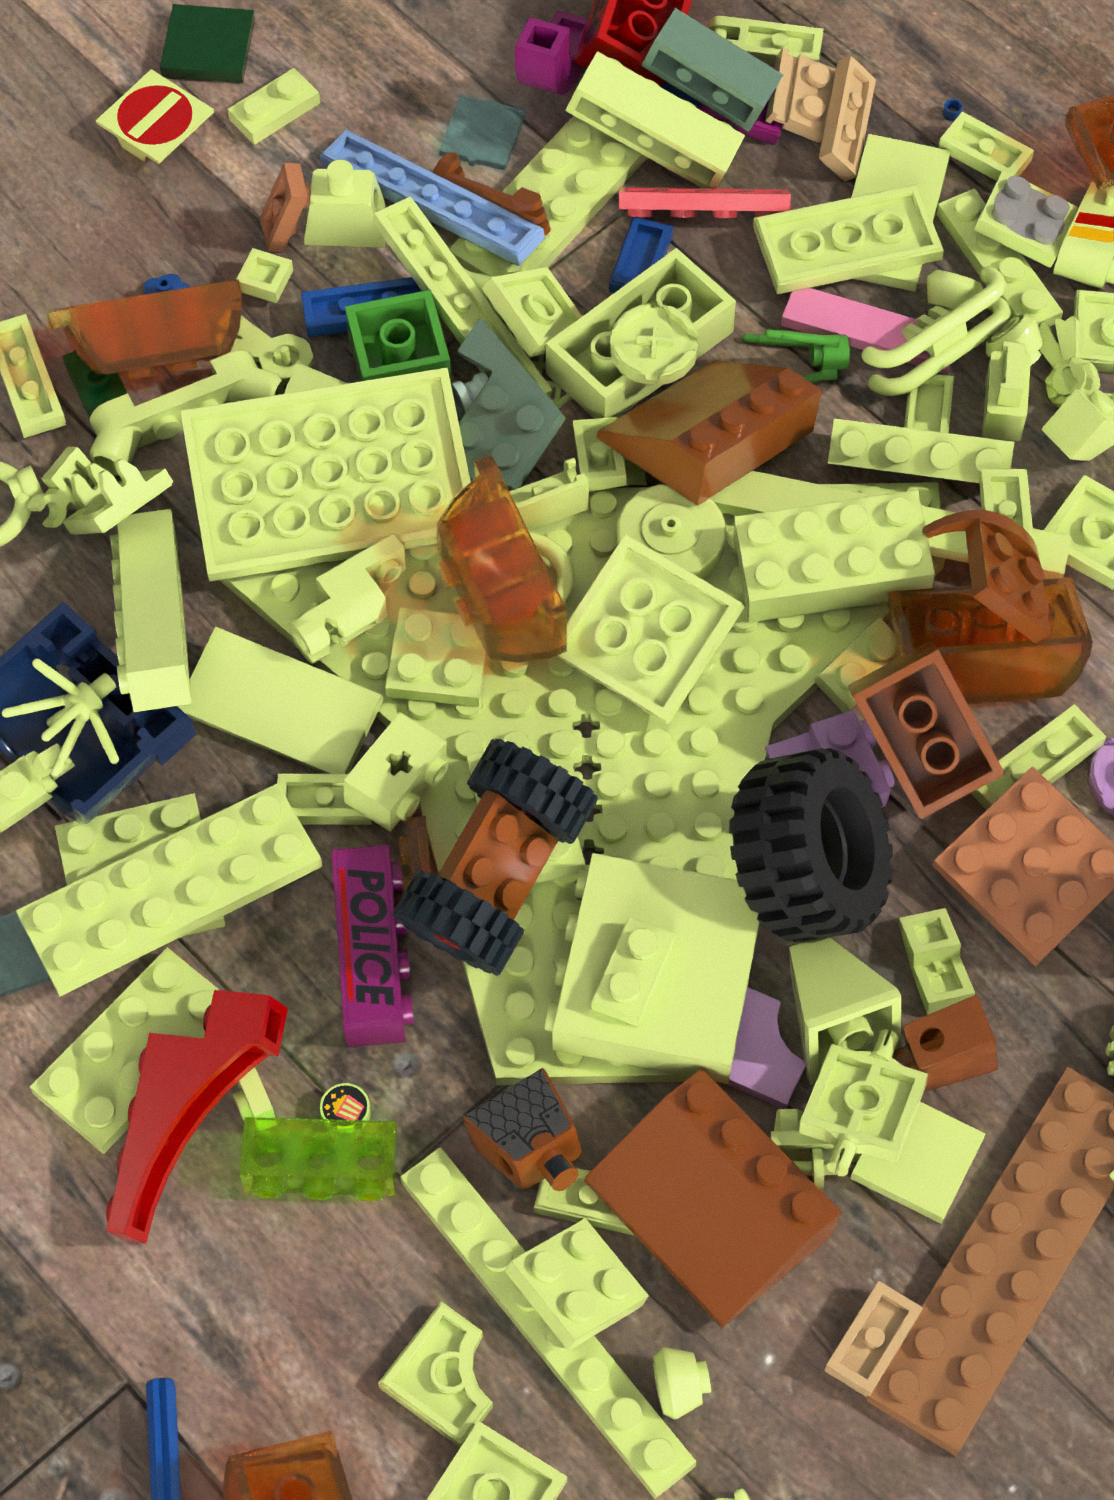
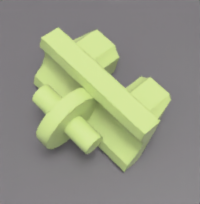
M798 1109L777 1110L774 1131H771L770 1139L806 1176H810V1180L820 1190H823L824 1175H834L828 1171L827 1163L830 1161L835 1146L829 1142L799 1133L803 1111ZM854 1153L851 1162H858L860 1153ZM838 1165V1168H837V1170H836L835 1175H838L839 1165Z

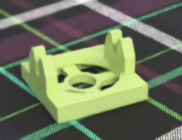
M119 459L114 462V465L122 480L117 482L110 472L95 463H90L86 466V469L94 483V489L90 488L87 481L80 474H74L70 477L72 494L81 508L62 522L70 534L105 533L172 486V478L165 468L138 471L132 464Z

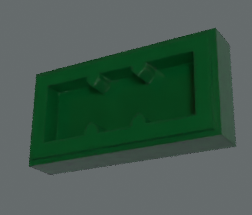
M103 341L62 355L64 365L89 420L91 414L98 406L127 394Z

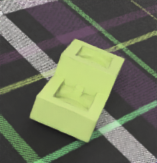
M946 908L900 917L899 926L905 950L927 1015L974 996L975 991L960 958L961 943Z

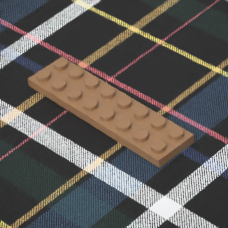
M1069 1067L1066 1068L923 1303V1310L873 1393L871 1396H867L866 1401L956 1457L1114 1190V1181L1109 1177V1174L1114 1170L1113 1092Z

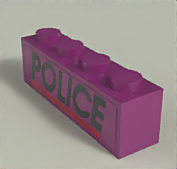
M389 845L332 850L343 1028L346 1046L357 1047L406 1042L404 1025L414 1024L411 994L402 995L401 980L410 979L408 950H398L397 935L407 934V931L403 924L397 922L394 919L395 917L392 916L396 907L394 891L403 890L401 862H391Z

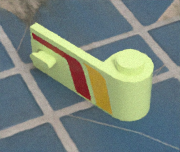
M1091 181L1064 238L1053 274L1100 289H1104L1106 282L1114 284V184L1108 187Z

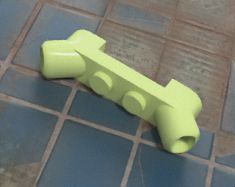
M237 350L210 360L212 376L137 406H134L128 393L98 406L90 416V424L97 435L90 449V458L93 463L107 470L113 476H118L114 462L123 459L131 464L138 448L160 439H169L183 430L181 410L284 394V383L279 374L258 368L249 352Z

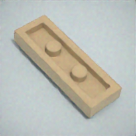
M851 55L838 60L819 153V159L844 182L856 178L859 171L876 79Z

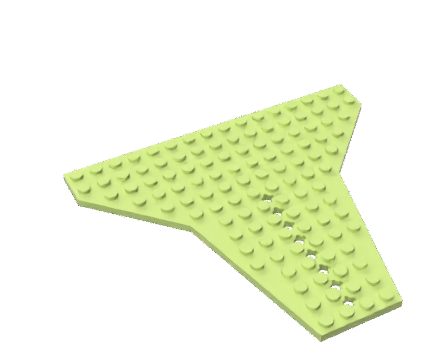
M938 482L820 484L873 496L918 489L922 506L941 509ZM648 487L610 488L588 492V510L530 531L546 536L561 546L568 554L574 567L575 585L567 603L555 614L542 620L520 623L497 618L483 610L471 597L465 576L456 574L453 571L458 550L464 539L404 549L406 570L392 583L384 586L379 585L386 598L387 617L378 625L350 640L346 646L341 647L338 642L330 640L329 645L332 654L317 661L315 664L325 672L382 694L384 700L376 717L387 727L398 713L401 712L447 741L446 762H448V768L443 778L434 787L428 785L419 796L421 798L419 808L437 873L440 872L476 808L473 791L467 785V781L470 778L467 755L485 752L490 741L497 738L504 742H513L519 748L523 746L532 750L538 756L546 757L552 764L563 767L568 771V774L578 777L583 781L582 785L588 786L594 791L593 794L598 797L594 808L599 809L601 813L595 814L593 821L585 822L578 839L582 851L584 848H594L595 851L601 852L602 855L737 880L735 876L738 872L736 861L732 860L730 846H733V834L729 833V820L734 817V810L731 806L734 796L740 791L738 785L754 765L766 760L765 746L769 745L772 731L819 687L813 679L873 620L880 617L886 623L910 599L748 622L734 543V517L738 515L721 512L726 525L725 549L718 565L703 580L742 602L744 609L670 723L666 724L555 657L549 650L616 549V523L621 509L632 496ZM472 490L480 526V537L468 539L481 543L485 539L501 533L487 506V500H489L488 490ZM500 490L501 494L509 492L505 490ZM517 548L504 550L491 558L489 568L484 576V582L488 589L501 600L514 604H531L544 599L554 590L557 574L552 563L543 555L532 550ZM932 556L936 576L943 569L945 558ZM348 559L220 581L298 648L289 630L292 628L288 623L299 617L316 601L320 604L316 578ZM399 607L491 617V632L479 707L386 697L385 686ZM582 722H590L592 725L597 726L598 729L592 730L591 737L583 738L581 731L573 730L574 727ZM584 763H590L600 770L593 772L592 779L589 780L583 779L581 772H574L577 767H581ZM585 864V870H589L590 865ZM578 874L533 885L514 919L524 929V933L500 975L496 976L492 973H486L462 961L496 1085H515L541 1068H544L553 1084L684 1082L690 1077L552 1050V1032L545 1031V1022L550 1001L559 1003L562 987L555 986L560 957L569 958L572 942L565 941L570 912L579 914L582 900L575 898Z

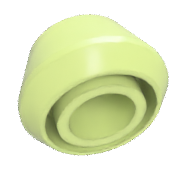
M935 270L927 276L928 304L940 306L949 312L983 290L980 282L952 272Z
M1024 313L1011 318L1001 330L986 340V355L990 357L993 351H1002L1003 342L1026 344L1025 354L1031 357L1030 366L1034 364L1041 356L1038 350L1043 345L1036 318Z
M668 1347L660 1348L653 1356L654 1377L662 1414L675 1420L703 1404L702 1394L711 1392L706 1361L696 1362L693 1352Z

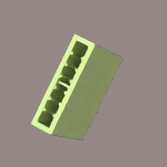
M592 853L589 870L580 869L578 874L575 898L582 899L579 914L570 912L565 941L572 942L569 958L560 957L557 967L555 986L562 987L559 1003L550 1001L547 1011L545 1031L552 1032V1050L690 1077L702 1068L714 1081L729 1084L760 924L757 920L758 913L750 910L744 899L747 895L744 888L739 887L737 880ZM629 916L675 933L674 945L639 1027L592 1010V1000Z

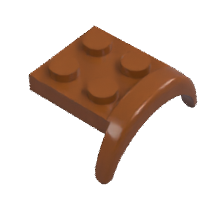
M968 510L944 516L923 527L922 533L927 538L949 532L965 531L973 597L1035 644L1050 635L1049 605L1045 598L1043 583L1045 574L1041 567L1037 545L1021 525L1007 516L994 511Z

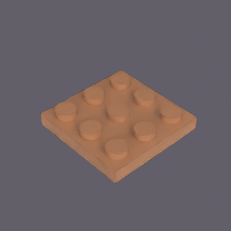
M1033 766L950 844L931 865L1035 967L1114 891V843Z

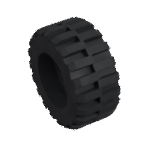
M819 748L760 761L741 780L738 785L740 791L734 796L731 806L734 810V817L729 820V833L733 834V846H730L732 860L736 861L738 872L735 876L738 885L744 888L747 895L744 899L750 910L758 913L757 920L765 928L771 930L773 934L787 941L803 942L863 931L882 912L881 908L886 904L889 896L887 885L892 882L893 870L890 868V858L893 857L892 844H889L887 831H890L887 817L884 818L881 810L883 803L879 793L873 791L871 787L873 782L868 774L859 770L860 765L854 759L846 756V754L831 748Z

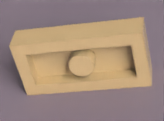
M878 1281L826 1364L825 1372L865 1397L871 1396L920 1316L923 1307Z

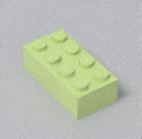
M677 248L546 342V374L594 419L617 417L618 419L663 385L651 386L634 382L620 373L613 363L610 352L611 332L614 323L624 312L645 304H651V308H662L663 304L675 307L683 312L697 328L699 350L696 360L734 331L736 300Z
M918 489L735 516L734 543L748 622L931 596L935 571L928 538L922 533L925 521Z

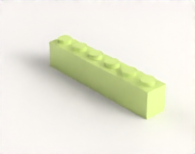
M165 509L130 514L117 524L118 534L110 535L113 555L111 564L115 584L113 585L116 608L114 618L118 637L116 638V650L119 662L117 674L121 694L130 693L134 712L192 704L179 552L172 510Z

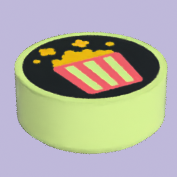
M341 1083L331 1087L325 1092L320 1102L322 1121L325 1127L336 1135L351 1136L357 1134L369 1122L371 1108L368 1096L363 1089L354 1084Z

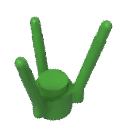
M767 329L764 334H744L742 336V341L746 343L809 348L811 366H818L820 369L818 372L803 376L811 383L822 380H837V370H846L849 366L850 350L846 334L818 335Z

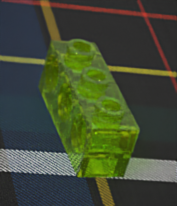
M245 1117L240 1177L244 1191L252 1192V1195L265 1199L279 1198L282 1196V1193H302L305 1198L312 1200H327L332 1198L333 1194L353 1195L355 1199L366 1202L380 1201L383 1199V1196H395L399 1142L396 1121ZM266 1153H277L282 1156L280 1162L273 1167L266 1168L257 1164L259 1158ZM318 1154H326L333 1158L331 1163L322 1169H314L307 1165L308 1161ZM366 1156H377L383 1160L382 1164L374 1170H363L357 1166L359 1161Z

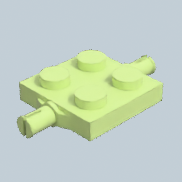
M881 1030L872 1052L854 1051L834 1044L830 1046L801 1117L799 1133L829 1142L835 1146L830 1161L827 1163L828 1171L834 1175L838 1165V1176L847 1175L854 1153L867 1154L897 1164L925 1090L928 1073L905 1067L892 1058L900 1040L898 1034L894 1031L891 1032L887 1042L889 1030Z

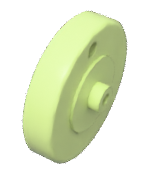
M658 484L641 490L623 506L616 523V547L626 534L703 579L715 569L722 558L726 539L725 520L719 507L711 498L697 506L666 484Z

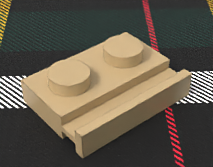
M782 48L776 57L774 69L782 73L783 77L769 98L765 122L771 124L773 120L783 124V129L820 143L823 138L836 69L803 55H799L796 58L788 54V49Z

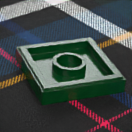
M173 4L160 63L161 76L243 83L255 23L254 10Z

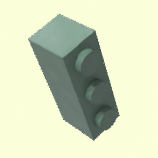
M677 8L674 9L654 40L641 65L747 132L751 130L783 77L782 73Z

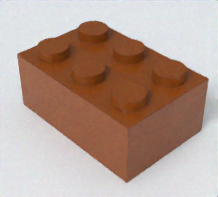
M932 640L848 685L856 704L919 819L1005 775L943 657Z

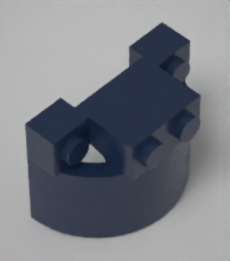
M64 602L59 604L0 657V751L11 763L32 751L40 754L56 743L62 747L76 720L74 718L49 741H43L41 735L49 728L46 723L47 719L65 708L64 705L8 718L2 716V710L5 708L68 693L35 669L32 665L34 659H40L58 673L60 672L56 668L57 665L62 664L69 667L68 674L72 683L76 686L81 682L89 686L103 673L109 675L116 684V688L101 700L103 708L98 713L119 757L118 763L112 764L89 719L86 721L69 755L75 767L55 780L58 787L51 792L53 798L49 801L68 817L80 824H88L156 761L163 766L197 734L191 718L178 706L134 712L130 693L121 694L117 674V666H119L118 656L100 641L95 630Z

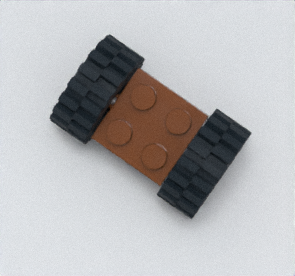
M497 738L495 740L492 739L467 781L469 788L473 792L478 793L477 796L481 800L438 875L417 870L395 907L392 916L395 917L394 919L397 922L403 924L406 929L415 932L416 936L430 942L439 950L449 953L452 957L460 961L462 960L476 969L479 968L486 973H492L496 976L500 975L524 933V929L514 920L557 842H567L568 844L575 842L598 801L597 795L593 794L594 791L590 787L582 785L584 782L578 777L571 776L566 769L552 764L546 757L538 756L532 750L523 746L519 748L513 742H504Z

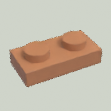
M283 163L260 216L268 252H284L290 236H294L297 231L298 218L302 209L307 208L309 205L310 186L308 182H304L300 163Z

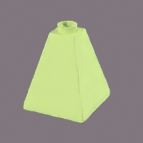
M830 937L794 942L789 947L790 972L803 1058L806 1062V1077L810 1085L816 1083L831 1044L854 1051L872 1052L878 1040L879 1032L888 1029L887 1042L891 1032L894 1031L900 1038L895 1049L901 1048V994L894 985Z

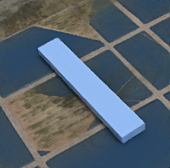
M345 130L320 155L321 164L325 168L335 160H346L351 163L353 170H370L374 172L384 198L397 203L411 196L429 221L517 266H520L545 239L542 227L348 130Z

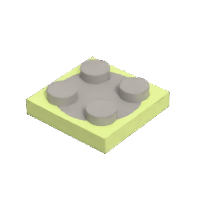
M1002 170L973 230L1051 268L1079 207L1067 202L1060 196L1053 195L1029 183L1020 176H1015Z

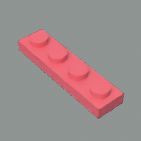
M619 187V209H627V216L651 217L653 216V210H670L671 217L679 218L695 217V210H712V217L736 218L738 217V211H755V217L790 210L791 194L788 189Z

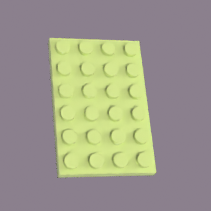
M448 368L180 411L209 582L349 559L393 533L404 545V549L480 537V526Z

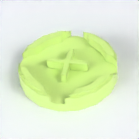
M651 304L639 305L624 312L614 323L610 339L612 361L620 373L634 382L651 386L669 384L684 377L695 364L699 350L697 328L686 314L675 307L663 304L662 308H651Z

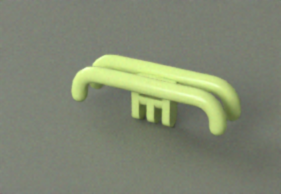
M984 267L980 272V278L988 285L983 290L950 312L940 306H934L928 311L929 316L923 314L915 320L916 325L910 323L902 328L903 336L907 341L892 350H879L870 346L862 351L863 361L877 368L900 366L923 351L928 352L930 358L901 377L885 378L877 374L872 375L868 379V387L873 392L884 396L906 394L1001 330L1009 321L1011 315L1008 302L1001 297L1006 287L1003 274L994 267ZM986 308L993 312L991 316L967 331L966 322Z

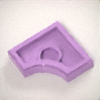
M747 987L729 1084L726 1085L780 1109H787L804 1074L806 1062L793 1054L780 1036L777 1019L781 1001Z

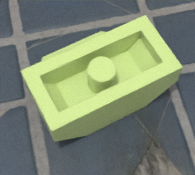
M617 417L573 420L577 475L584 473L589 482L588 492L621 486H647L645 472L641 467L597 438L598 430L615 421Z

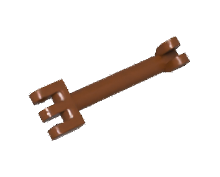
M455 152L445 154L435 166L432 173L542 227L544 235L551 231L549 221L546 219L545 209L542 206L543 202L540 194L521 187L512 196L465 178L463 168L460 166L459 156Z

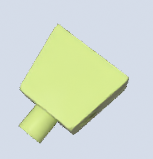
M335 160L328 165L327 169L317 168L313 171L310 201L306 214L304 245L385 248L386 241L373 224L374 213L386 208L374 172L370 170H353L351 163L346 160Z

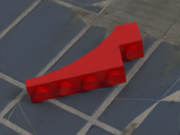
M214 990L211 1005L206 1008L204 1013V1038L149 1033L146 1048L142 1050L139 1057L138 1068L140 1078L136 1096L133 1097L128 1108L129 1128L125 1146L121 1148L117 1158L119 1174L114 1196L110 1198L106 1209L108 1223L106 1232L127 1242L146 1244L155 1209L167 1179L185 1145L201 1122L229 1089L268 1056H279L288 1012L286 1006L270 995Z

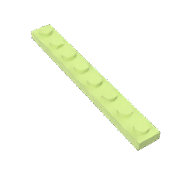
M441 1147L400 1176L401 1184L654 1499L696 1467V1460L595 1336L568 1351L505 1272L510 1261L526 1251Z

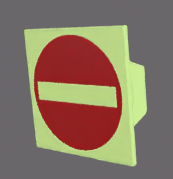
M151 69L96 120V124L115 135L122 148L143 162L147 156L160 164L214 113V109Z

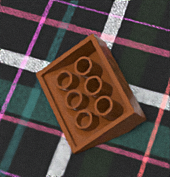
M714 360L601 428L597 432V438L698 506L812 433L822 389L789 368Z
M702 1068L665 1096L584 1179V1182L721 1328H724L832 1236L842 1213Z

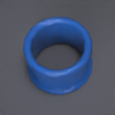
M957 99L947 100L944 104L943 116L947 120L955 121L961 114L962 103ZM948 108H955L958 111L951 112Z

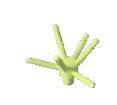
M34 659L32 662L33 667L68 693L5 708L2 710V716L8 718L64 705L65 708L47 719L46 723L49 728L41 735L43 741H49L74 718L76 719L51 769L50 774L52 777L56 778L60 775L86 721L89 719L110 762L117 764L119 757L98 713L103 708L101 700L116 688L112 678L103 673L89 686L84 682L76 686L40 659Z

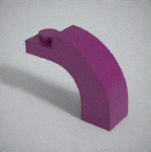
M558 10L551 23L529 17L515 45V72L519 83L559 95L568 93L581 73V65L575 63L574 60L588 19Z

